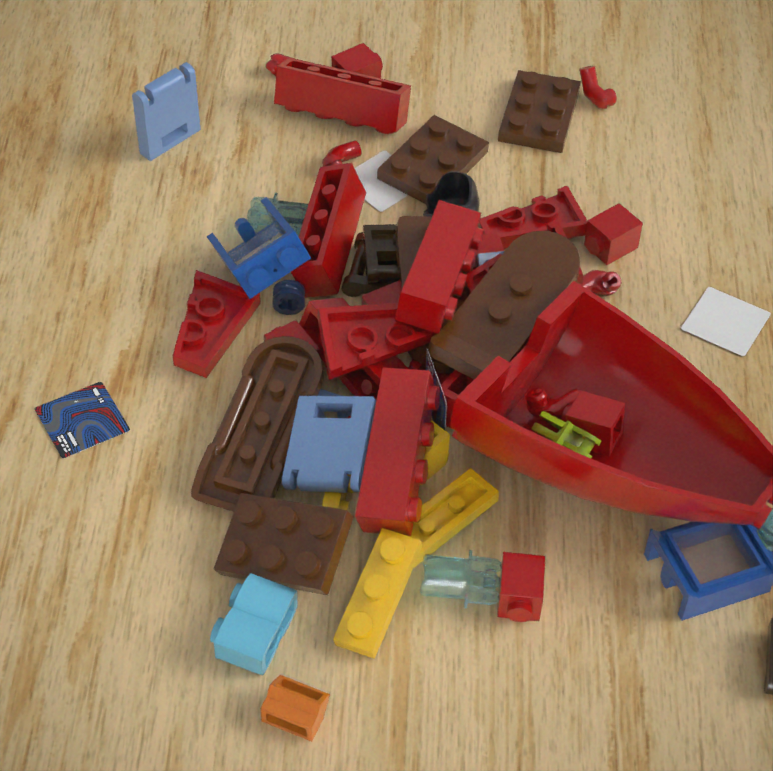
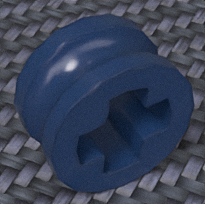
M283 280L275 284L272 299L275 311L284 315H294L301 312L305 307L304 286L295 280Z

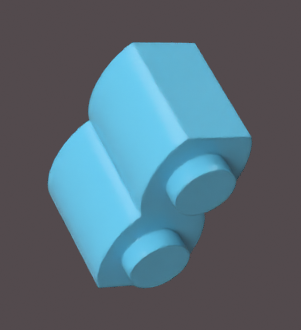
M252 573L248 575L243 584L237 583L229 600L231 610L225 619L218 618L211 632L210 641L214 643L215 658L263 676L298 606L297 590Z

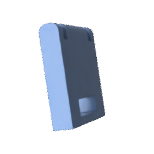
M187 62L180 65L179 70L174 68L145 85V94L140 90L132 94L139 152L149 161H152L201 130L196 74L194 68Z
M299 396L282 476L283 487L286 490H295L298 486L301 491L347 493L350 479L352 491L360 492L376 399L373 396ZM323 412H351V418H325Z

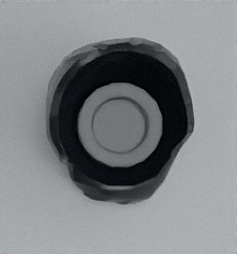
M459 171L443 174L435 189L426 196L427 209L424 211L423 216L432 217L439 200L479 212L480 199L473 179L466 173Z

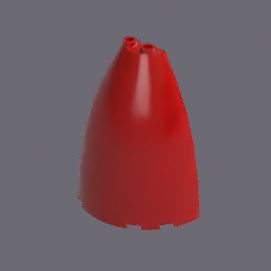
M575 281L537 317L527 345L510 362L498 355L456 397L450 420V428L455 430L452 434L455 440L511 470L580 499L637 514L692 522L752 525L759 530L773 509L767 505L768 503L773 505V446L760 430L719 387L683 355L627 314ZM539 388L547 393V398L558 399L576 388L579 391L582 390L625 403L623 433L611 455L608 457L591 451L589 454L592 458L590 459L533 432L531 428L535 422L558 433L559 429L553 427L541 417L533 416L528 411V403L526 401L528 392Z

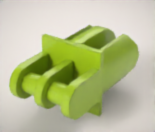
M544 411L541 412L539 417L559 429L558 433L536 422L531 428L536 434L590 459L592 456L589 453L594 445L599 446L602 442L592 434L573 425L570 421L564 422Z

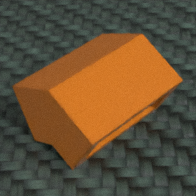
M279 675L269 685L267 697L260 708L261 721L312 742L324 719L330 694Z

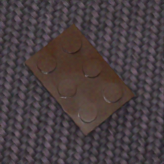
M518 70L499 129L498 141L563 153L580 92L581 81Z
M433 115L378 168L377 179L426 204V196L435 189L443 174L451 171L467 174L488 153L489 142Z
M241 493L214 570L220 575L244 580L252 573L292 589L328 596L354 516L343 509Z

